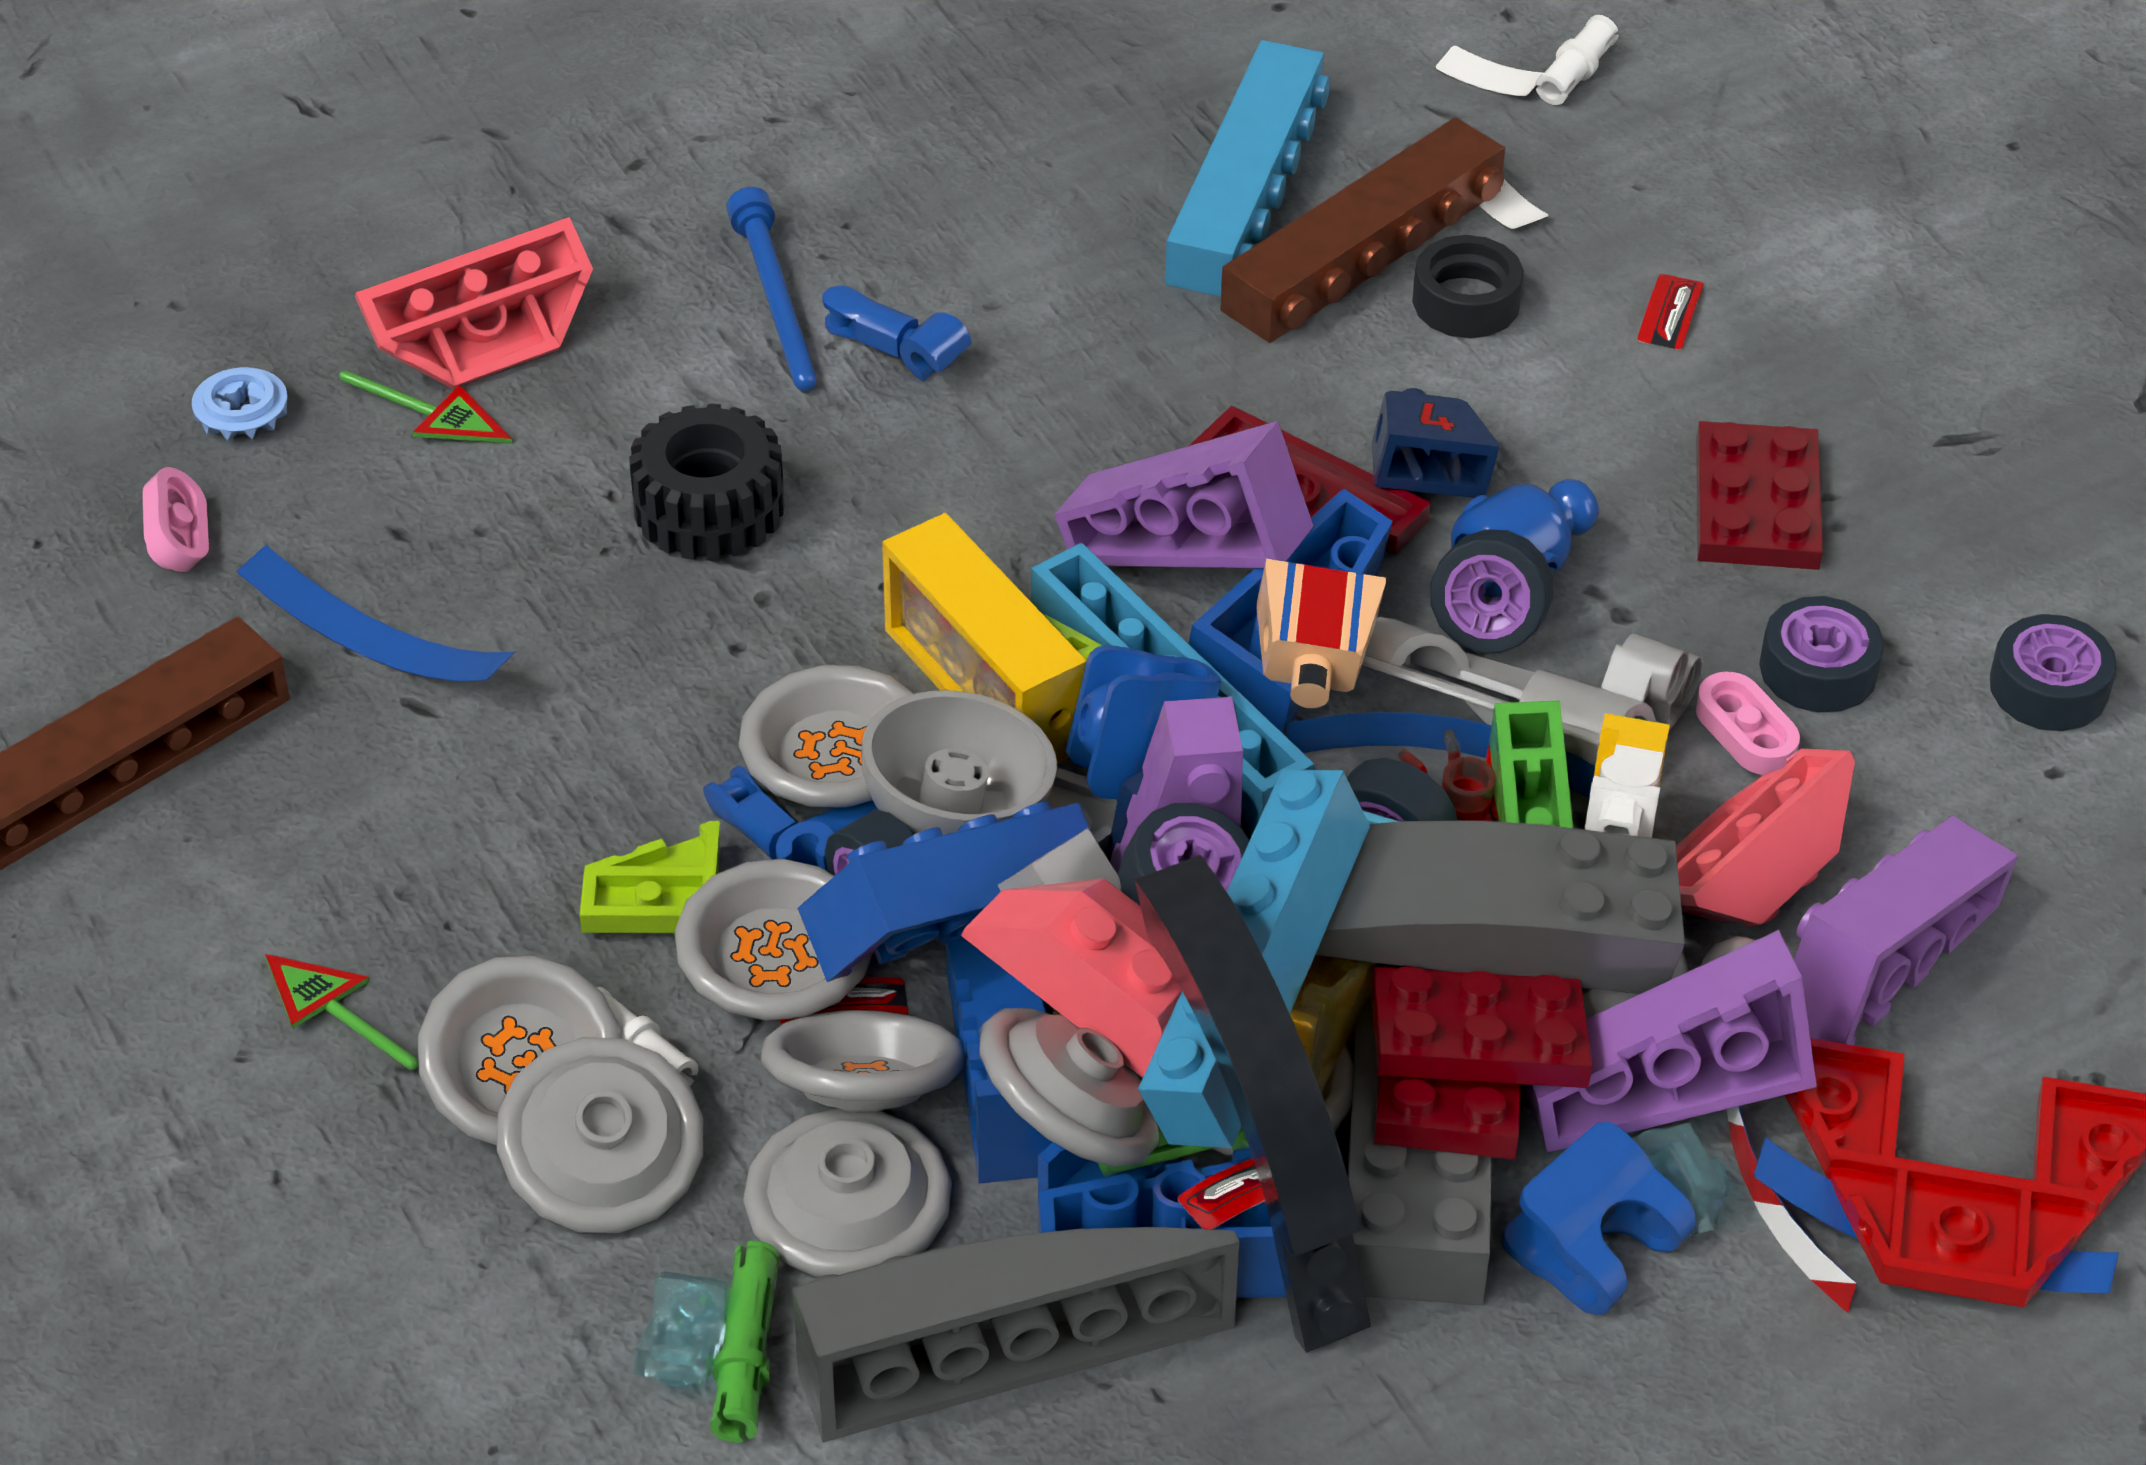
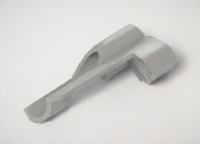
M1377 617L1362 663L1363 666L1463 699L1489 725H1492L1494 704L1509 702L1404 667L1403 664L1408 655H1410V663L1520 700L1519 702L1560 700L1565 751L1586 760L1596 766L1605 713L1670 725V731L1691 703L1698 688L1703 669L1702 656L1633 633L1629 635L1623 646L1616 644L1602 686L1599 688L1545 669L1532 672L1464 652L1458 643L1444 635L1396 619Z

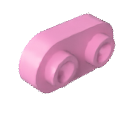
M164 467L143 487L144 539L147 544V552L156 564L165 569L188 572L206 556L209 550L207 502L201 488L190 476L176 468Z
M1719 672L1703 680L1699 687L1696 714L1708 731L1743 768L1750 772L1765 775L1783 768L1787 764L1786 759L1798 751L1800 734L1795 724L1752 679L1735 672Z

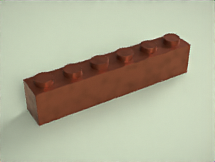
M1454 117L1222 267L1220 311L1268 343L1278 339L1291 329L1300 327L1306 319L1330 303L1339 301L1347 292L1368 278L1377 276L1395 260L1408 252L1416 250L1424 241L1445 227L1454 225L1462 216L1483 202L1492 200L1501 191L1504 182L1505 146L1459 118Z
M237 616L1 751L0 870L289 701L290 696L282 655Z

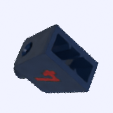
M1409 388L1402 392L1391 390L1384 394L1372 440L1375 487L1470 498L1486 495L1500 446L1468 402L1459 398L1426 395L1424 391L1417 388Z

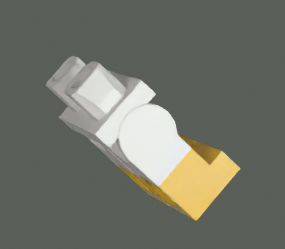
M1605 713L1585 830L1652 838L1670 725Z

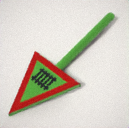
M344 370L339 374L340 380L427 415L428 417L412 432V437L512 444L513 439L460 385L436 407L352 372Z
M265 954L266 962L292 1029L326 1009V1011L409 1070L418 1068L419 1061L416 1057L338 1002L370 982L369 976Z

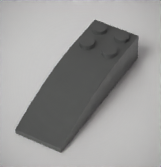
M1401 821L1369 824V831L1315 954L1318 956L1451 972L1486 971L1492 974L1534 977L1554 975L1560 978L1580 979L1581 987L1641 994L1671 980L1685 945L1676 844L1672 840L1543 824L1490 821Z
M1362 962L1356 975L1352 1052L1353 1087L1351 1112L1349 1113L1347 1177L1361 1230L1354 1233L1353 1238L1365 1297L1483 1305L1490 1256L1492 1157L1373 1144L1378 1074L1371 992L1374 967H1397L1392 964Z
M1165 1227L1075 1229L1006 1236L935 1249L912 1256H895L879 1265L841 1275H824L808 1284L793 1287L798 1375L822 1442L1235 1328L1239 1239L1235 1231Z

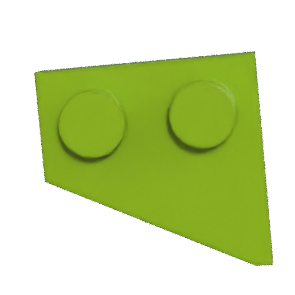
M708 821L700 824V836L667 847L661 838L638 846L627 855H613L585 865L580 906L581 933H674L687 899L712 876L719 874L721 849L720 821Z

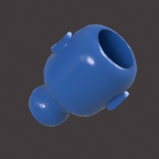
M1574 479L1559 481L1549 489L1548 493L1536 485L1515 484L1489 498L1486 495H1480L1470 501L1454 523L1451 532V548L1463 537L1484 529L1508 530L1529 539L1545 556L1551 573L1560 570L1568 559L1572 548L1571 535H1582L1595 525L1599 515L1597 499L1585 483ZM1493 581L1484 582L1486 590L1484 595L1488 597L1502 596V589L1497 583Z

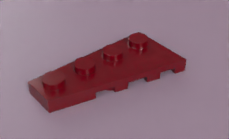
M1231 405L1189 446L1269 423ZM1281 430L1310 517H1313L1341 490L1345 489L1393 521L1385 551L1397 554L1429 521L1430 502L1406 490L1375 487L1373 474Z

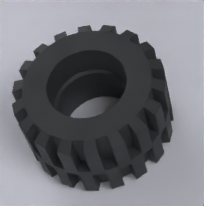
M707 404L705 408H696L695 405L682 407L681 412L672 413L669 411L658 416L659 423H648L641 430V437L635 438L631 445L629 463L634 518L637 527L642 528L643 536L650 543L658 542L659 549L668 554L675 551L681 552V558L694 560L697 556H707V561L721 560L720 555L731 554L735 557L746 553L745 547L747 546L758 547L766 541V533H774L780 525L779 517L784 515L785 509L781 445L778 444V436L772 428H765V421L757 415L747 417L745 416V410L734 406L728 410L722 409L721 404Z

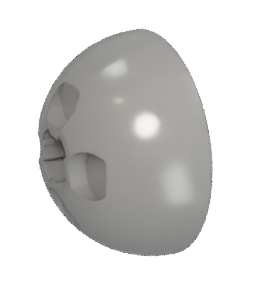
M950 690L927 691L897 699L883 707L872 717L866 726L862 739L861 760L863 776L873 802L878 810L889 812L902 821L913 834L935 827L941 828L943 835L955 833L965 823L989 814H995L998 822L1012 819V816L1021 809L1047 800L1057 771V760L1053 746L1046 734L1034 721L1001 701L969 692Z

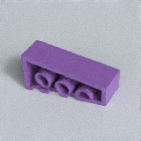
M1278 421L1089 474L1054 514L1066 548L1069 549L1082 542L1106 566L1264 568L1266 559L1286 562L1313 528V523Z
M1232 697L1164 701L1142 766L1144 776L1138 794L1132 795L1126 813L1128 823L1121 843H1116L1110 860V864L1118 876L1126 847L1137 827L1154 810L1172 803H1198L1222 812L1240 826L1243 749Z
M1951 816L1931 831L1926 829L1920 831L1913 838L1909 846L1895 856L1891 853L1885 855L1878 862L1874 870L1860 880L1857 878L1850 879L1842 887L1838 895L1822 905L1818 902L1812 905L1804 914L1797 927L1796 935L1801 941L1794 958V962L1802 976L1810 1038L1854 1045L1856 1039L1854 1034L1862 1020L1874 1027L1890 1012L1891 1003L1888 1001L1895 996L1903 983L1914 989L1929 974V970L1939 958L1942 950L1950 954L1999 907L2018 855L1955 816Z
M1775 931L1587 1018L1586 1024L1592 1060L1589 1088L1525 1084L1528 1103L1547 1153L1570 1147L1598 1122H1611L1619 1126L1624 1132L1630 1133L1817 1087L1802 976L1780 931Z

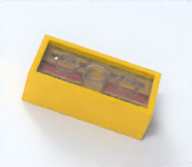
M946 512L882 541L885 631L939 690L979 694L1001 701L1017 709L1034 721L1046 734L1055 751L1057 764L1068 759L1066 746L1087 660Z

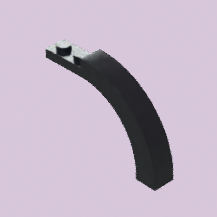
M1201 855L1135 879L1147 937L1165 961L1195 1014L1220 1068L1243 1127L1268 1210L1295 1338L1307 1353L1371 1327L1353 1234L1361 1230L1345 1165L1309 1059L1281 993L1257 944L1230 896Z

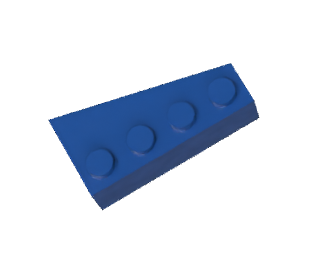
M1343 489L1311 517L1313 528L1286 560V562L1377 576L1381 570L1393 521ZM1255 568L1192 624L1188 644L1285 736L1288 730V723L1293 722L1301 706L1291 699V683L1272 681L1263 674L1257 599L1264 568Z
M1048 801L1039 802L1016 812L1012 819L998 822L995 814H989L965 823L955 833L943 835L941 828L935 827L912 835L901 846L887 848L885 841H876L850 852L847 855L849 864L798 907L799 914L826 981L829 982L850 975L852 968L872 953L876 954L881 965L905 957L908 954L907 951L926 944L938 935L942 945L963 938L961 935L965 927L1001 892L997 886L998 884L1087 828L1089 829L1079 803L1052 809Z
M965 938L946 943V974L956 1037L961 1040L964 1046L965 1067L962 1071L978 1183L1037 1178L1038 1155L1053 1142L1045 1138L1021 1118L993 1085L980 1057V1029L1000 1009L1032 1008L1053 1015V1008Z
M1250 1148L1233 1151L1231 1162L1195 1169L1192 1160L1165 1165V1171L1154 1178L1136 1181L1128 1173L1039 1191L1038 1233L1075 1229L1139 1227L1202 1229L1179 1203L1178 1196L1210 1176L1253 1158ZM1265 1201L1213 1229L1235 1231L1239 1239L1236 1298L1286 1297Z

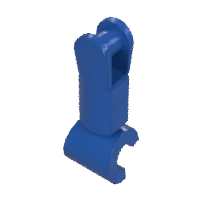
M848 286L831 287L822 296L823 305L830 312L825 318V328L829 333L858 340L897 358H902L907 368L923 382L935 370L941 373L972 344L970 334L965 325L958 318L948 313L938 312L932 314L919 326L917 318L874 302Z
M742 766L733 768L730 771L731 778L717 785L714 782H710L704 786L705 799L713 812L740 830L770 859H787L818 866L827 871L824 851L827 838L834 833L829 825L821 821L799 823L773 800Z

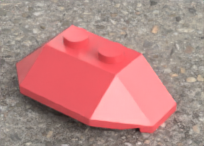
M570 217L361 290L356 292L355 298L379 350L454 389L458 385L463 386L558 351L593 267Z
M1800 749L1786 759L1787 764L1783 768L1761 776L1725 801L1677 844L1676 855L1682 912L1712 921L1743 923L1749 927L1759 926L1774 919L1780 911L1779 908L1800 888L1812 883L1818 877V871L1836 856L1840 850L1855 765L1851 751Z
M1105 878L1003 889L965 927L961 936L1079 1029L1089 1028L1108 1038L1120 1051L1124 1064L1143 1078L1182 990L1165 961L1147 937L1141 906Z

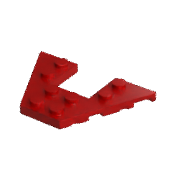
M1810 1038L1817 1087L1785 1095L1826 1177L1831 1180L1838 1201L1880 1283L2024 1308L2146 1160V1093L2043 1076L2038 1092L2032 1180L1895 1157L1904 1053Z

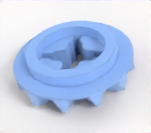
M249 367L224 370L204 380L195 390L192 397L194 419L197 422H201L206 434L221 432L227 441L234 438L237 434H246L253 439L256 430H274L276 419L287 415V391L283 382L268 371ZM246 397H249L250 404L243 405L241 410H231L237 409L241 403L245 402Z

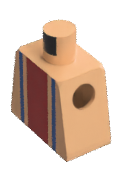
M1266 559L1257 599L1263 674L1272 681L1291 683V699L1297 705L1305 708H1318L1325 705L1329 700L1330 690L1341 692L1353 690L1376 624L1386 578Z

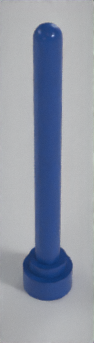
M747 187L740 189L730 196L726 204L731 226L736 233L748 239L794 385L800 391H810L815 387L817 378L769 233L775 220V212L770 197L761 188Z

